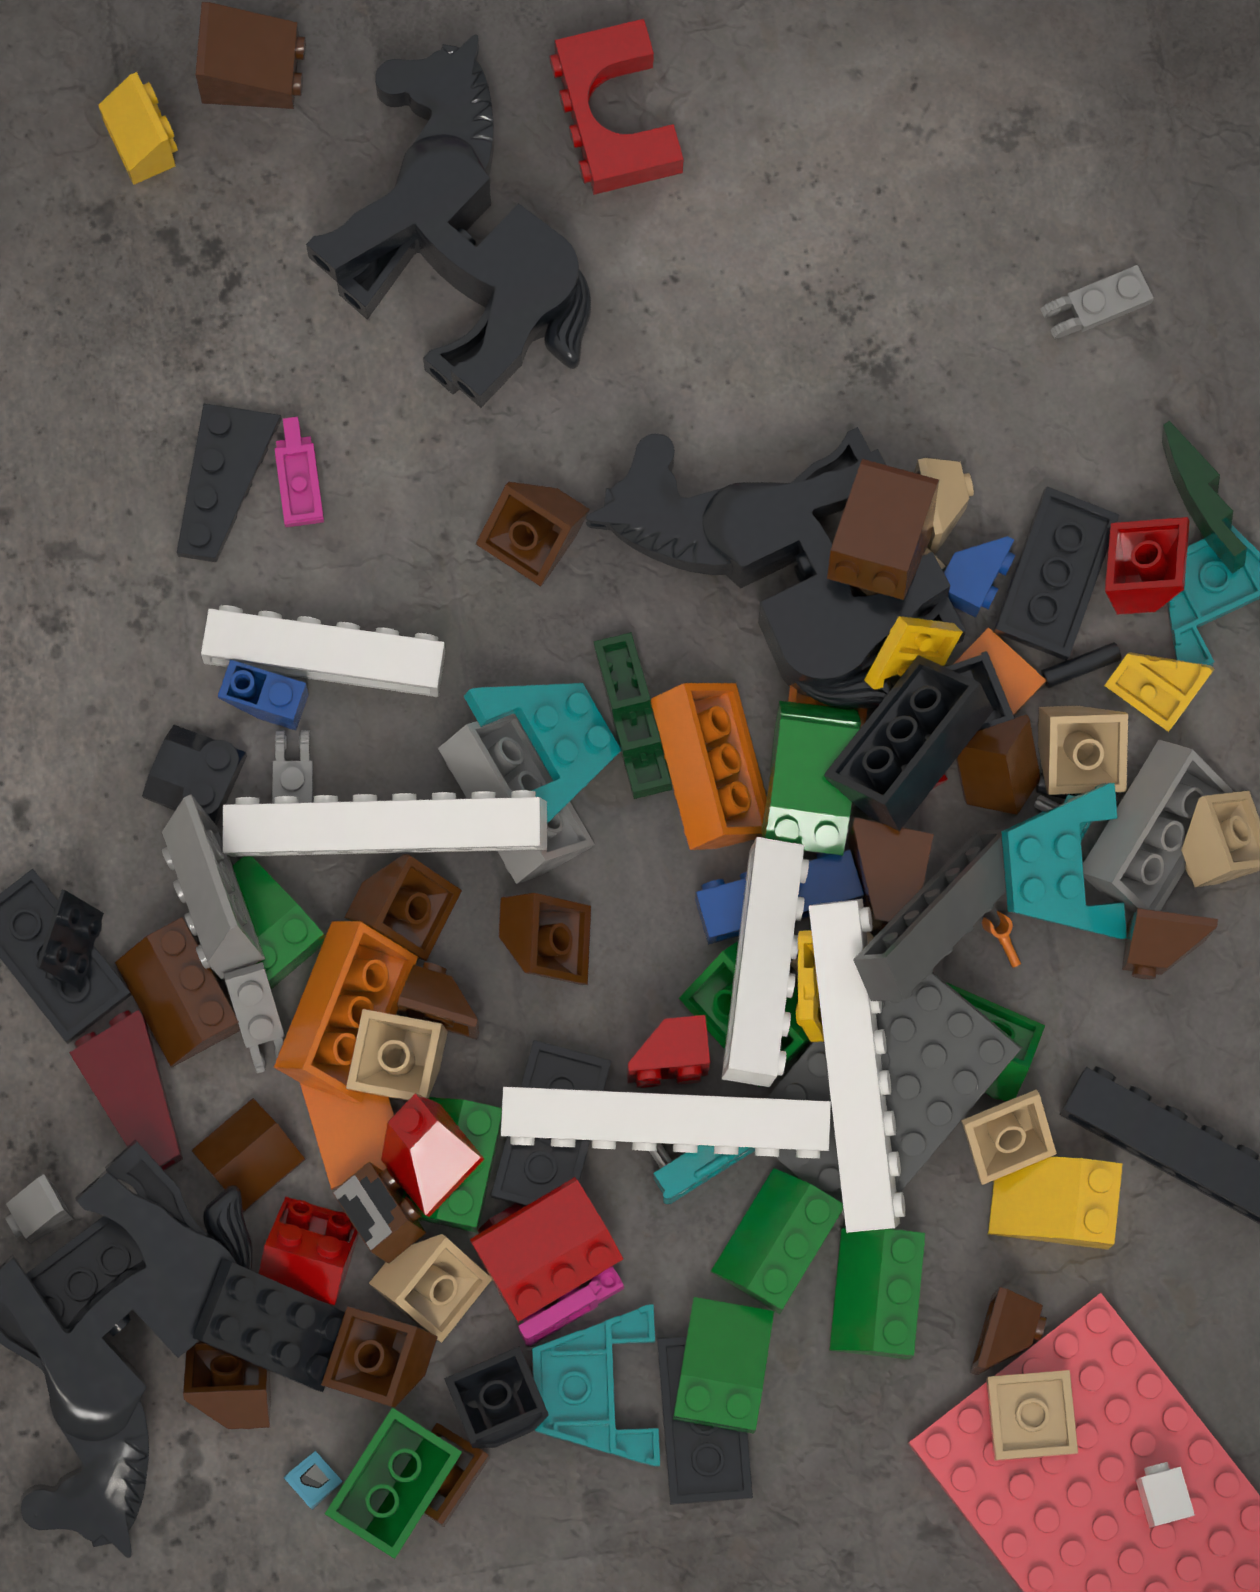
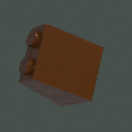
M202 2L195 74L202 104L294 109L295 96H301L303 88V73L297 72L298 60L305 59L306 38L299 36L297 22L211 2Z
M862 459L830 550L827 579L904 600L931 539L939 479Z
M854 818L848 844L864 894L863 906L870 907L873 925L871 934L877 935L923 887L934 834L903 827L898 831L883 823Z

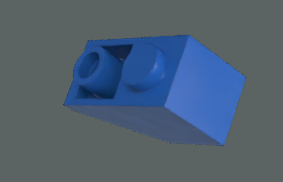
M1006 536L954 553L944 572L950 584L948 598L953 607L974 617H977L981 607L989 610L999 588L993 586V583L998 573L1006 576L1016 556L1010 552L1014 539Z
M230 659L218 698L260 720L296 731L309 693L305 682Z

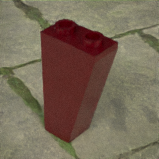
M126 1010L109 1021L111 1027L98 1035L93 1031L78 1039L74 1043L76 1048L69 1053L126 1146H129L136 1139L165 1171L183 1160L147 1022L139 1010L132 1014L130 1010Z

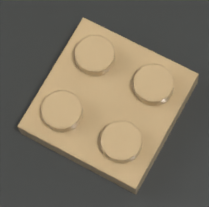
M1070 1370L991 1376L986 1378L994 1461L1078 1453Z

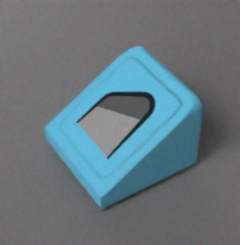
M316 1451L283 1477L312 1510L343 1482Z

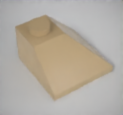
M923 458L917 460L914 473L939 479L932 535L927 546L934 554H937L965 512L969 497L974 495L973 484L970 474H963L961 462Z
M1083 706L1039 707L1038 748L1047 794H1083L1095 789L1096 786L1102 783H1115V792H1126L1128 713Z
M1250 791L1205 795L1198 799L1181 850L1186 862V871L1192 879L1194 887L1216 885L1260 871V819Z
M363 1009L346 1089L407 1101L415 1093L429 1098L440 1071L448 1033L447 1029L441 1023Z
M1037 1089L961 1120L978 1178L982 1185L1057 1154Z
M440 1234L411 1245L392 1262H385L369 1284L421 1328L438 1336L437 1340L442 1343L492 1279L447 1237Z

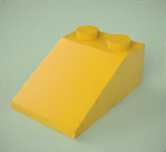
M1049 1157L993 1180L988 1234L1109 1250L1115 1243L1123 1163L1084 1158Z

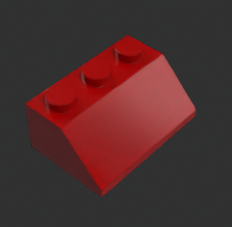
M576 1177L469 1239L503 1301L517 1322L623 1260L611 1234Z

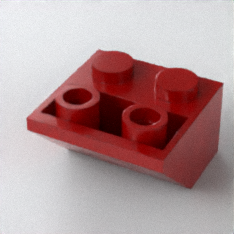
M705 1015L664 1019L628 1062L627 1082H636L637 1088L657 1087L661 1085L660 1080L674 1078L677 1079V1084L701 1082V1076L708 1075L710 1067Z
M285 1196L264 1245L258 1274L314 1299L335 1305L344 1284L359 1233L346 1213Z

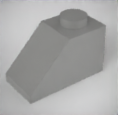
M45 1174L36 1178L6 1203L11 1214L6 1216L5 1219L16 1238L23 1235L30 1244L73 1220L55 1185Z

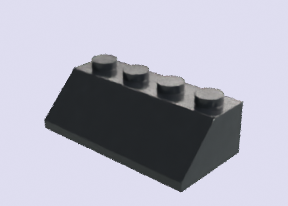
M918 655L830 766L824 777L869 817L900 831L994 710L979 682Z

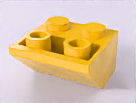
M137 72L129 75L98 105L102 120L133 185L176 167L172 153L178 151L173 139L175 137L166 116L161 115L157 105L159 103L150 82L142 84Z

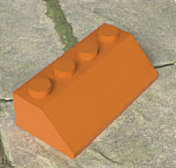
M683 683L651 698L654 718L658 727L664 757L668 765L689 849H718L754 840L756 837L763 838L761 829L767 796L737 684Z
M332 921L274 1068L303 1085L356 1103H362L365 1095L364 1092L346 1089L362 1010L366 1009L396 1015L400 994L412 966L416 964L418 956L361 921Z

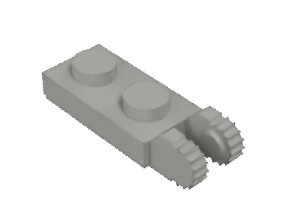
M1136 265L1072 291L1067 296H1062L1045 304L1040 310L1044 318L1055 316L1069 309L1072 310L1075 318L1060 322L1050 330L1054 339L1079 330L1082 332L1145 307L1153 302L1154 297L1139 266Z
M285 730L276 731V761H273L272 804H274V797L279 796L299 797V803H313V761H310V730H301L300 761H285L287 736L285 735Z
M263 962L224 973L245 1047L250 1049L257 1073L266 1071L263 1053L260 1052L258 1044L273 1040L275 1044L274 1051L276 1058H278L284 1042L282 1037H285Z

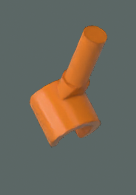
M997 911V915L1000 918L999 926L994 929V925L986 917L982 920V926L985 931L998 938L1012 968L1020 965L1021 962L1009 936L1013 924L1009 917Z

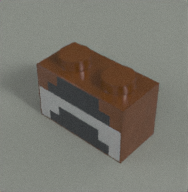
M368 1162L332 1193L370 1252L385 1262L390 1263L421 1238L426 1231L418 1221L422 1216L421 1212L408 1197H402L398 1191L402 1186L391 1170L386 1168L382 1171L371 1162Z

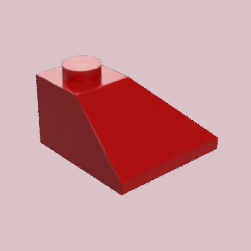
M1188 517L1111 523L1105 592L1117 615L1156 612L1184 590L1190 524Z
M415 1093L387 1123L381 1161L391 1170L398 1182L425 1216L430 1217L484 1160L483 1156L439 1103Z

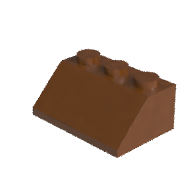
M183 917L147 935L115 961L118 970L171 1068L241 1031L238 1024L239 1021H237L236 1015L211 969H205L196 952L198 945Z

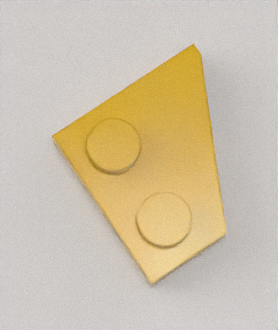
M899 616L890 629L889 635L864 681L873 689L883 688L884 679L895 675L901 677L918 655L939 665H945L963 631L954 623Z
M1129 652L1104 686L1169 732L1215 669L1210 665Z
M799 931L796 1021L800 1027L802 1026L810 1042H824L812 931Z

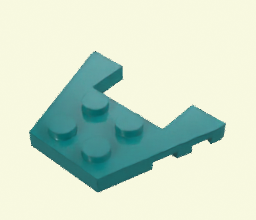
M1233 525L1230 530L1247 547L1245 565L1232 574L1208 545L1205 538L1189 545L1187 548L1184 590L1167 603L1176 660L1213 666L1215 662L1197 628L1260 599V552Z
M583 683L472 688L464 695L466 702L481 727L511 714H515L553 780V782L531 790L535 791V797H540L547 801V824L621 752V748Z
M1102 783L1085 794L1066 800L1064 804L1049 811H1043L1001 831L1008 912L1115 939L1127 938L1123 902L1086 905L1079 825L1081 822L1117 819L1115 783Z
M654 1304L645 1305L637 1310L616 1316L600 1324L532 1348L533 1378L549 1414L535 1429V1432L649 1466L660 1467L659 1428L617 1430L615 1428L612 1353L613 1344L655 1343Z

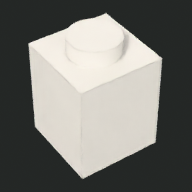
M1168 1462L1144 1468L1146 1476L1136 1479L1149 1528L1195 1515L1181 1467L1170 1469Z

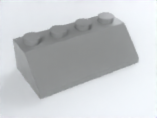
M515 714L482 727L478 721L466 724L438 748L448 769L452 772L465 794L466 799H471L472 792L479 791L496 792V798H511L512 791H531L553 782ZM569 802L547 824V850L498 851L507 871L511 874L515 883L518 884L544 875L587 851L595 844Z
M1158 740L1118 805L1117 819L1109 820L1084 861V878L1100 893L1115 902H1123L1124 907L1132 912H1135L1137 908L1161 911L1186 869V862L1181 850L1198 799L1205 795L1232 793L1233 790L1193 749Z
M190 794L183 798L162 831L167 847L162 849V853L169 868L172 871H176L178 879L173 881L174 888L181 902H186L189 912L184 914L185 920L194 936L198 935L201 945L196 947L198 957L205 969L211 967L223 979L224 973L251 966L264 960L265 957L229 856L223 853V839L220 830Z

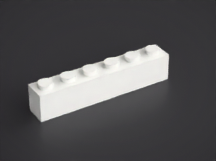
M221 605L219 610L208 609L201 656L204 664L228 667L231 659L279 675L438 697L445 658V643L438 641L437 636L426 633H417L413 638L399 636L397 630L390 628H376L375 632L360 630L359 625L349 622H338L336 626L322 625L319 619L300 616L297 618V621L282 619V615L276 612L259 611L258 615L244 614L241 608Z
M756 837L750 848L722 1070L723 1080L770 1087L777 1075H783L786 1051L780 1050L782 1036L787 1037L791 1021V1013L785 1012L786 997H792L795 986V974L789 973L791 959L796 960L798 955V935H794L795 921H801L804 909V897H798L800 883L806 882L809 868V860L803 859L804 845Z

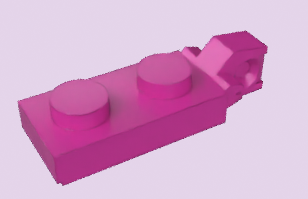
M298 417L283 418L285 440L276 441V448L274 449L285 528L324 523L315 449L311 436L301 437Z
M612 1266L593 1277L589 1285L581 1290L578 1286L558 1298L559 1302L546 1310L543 1307L524 1318V1323L519 1325L518 1329L525 1344L529 1345V1347L594 1310L598 1307L599 1303L622 1291L624 1285L619 1275Z

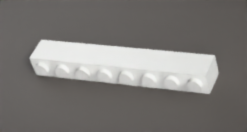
M528 790L512 791L511 798H496V792H472L471 799H456V793L438 792L432 793V800H416V794L398 793L392 794V801H377V795L358 794L353 795V802H338V796L318 795L314 796V803H299V797L279 796L274 797V804H259L260 799L255 797L235 798L234 805H223V853L232 857L547 850V801L540 797H535V791Z
M863 899L813 904L809 906L846 1233L896 1228L900 1224L899 1217H905V1200L903 1192H896L895 1176H900L901 1174L898 1151L892 1152L890 1136L896 1135V1122L894 1112L887 1111L885 1095L891 1094V1079L889 1070H882L881 1054H886L887 1052L886 1036L884 1029L878 1030L876 1013L882 1012V1001L870 1000L853 961L868 945L867 932H871L873 928L870 907L863 906Z
M503 1087L501 1136H510V1144L534 1145L535 1138H551V1146L575 1147V1139L592 1140L591 1148L616 1149V1141L633 1142L632 1150L657 1151V1143L673 1144V1152L697 1153L698 1145L714 1146V1154L738 1155L739 1147L755 1148V1156L779 1157L780 1149H796V1157L820 1158V1151H829L831 1101Z

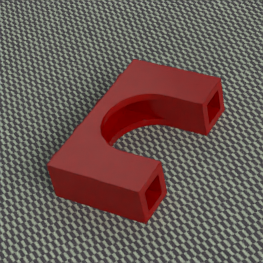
M640 19L555 40V54L549 55L554 78L561 77L564 89L559 90L561 105L564 113L571 112L574 125L569 126L572 145L574 148H581L584 160L578 161L580 174L584 184L590 182L593 195L683 173L684 159L674 124L634 134H619L600 125L593 117L589 108L592 94L605 81L653 68L654 52L645 20Z

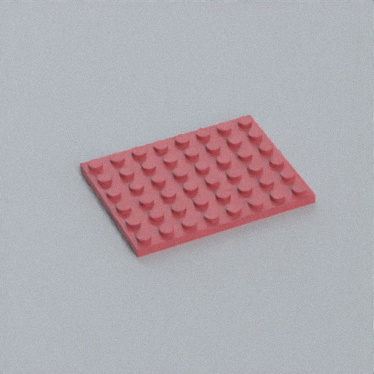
M1102 1293L1098 1294L995 1375L1003 1376L1070 1370L1078 1446L1077 1454L994 1461L987 1382L908 1443L1022 1592H1260L1259 1493ZM1168 1462L1170 1469L1181 1467L1195 1515L1149 1528L1136 1479L1146 1476L1144 1468Z

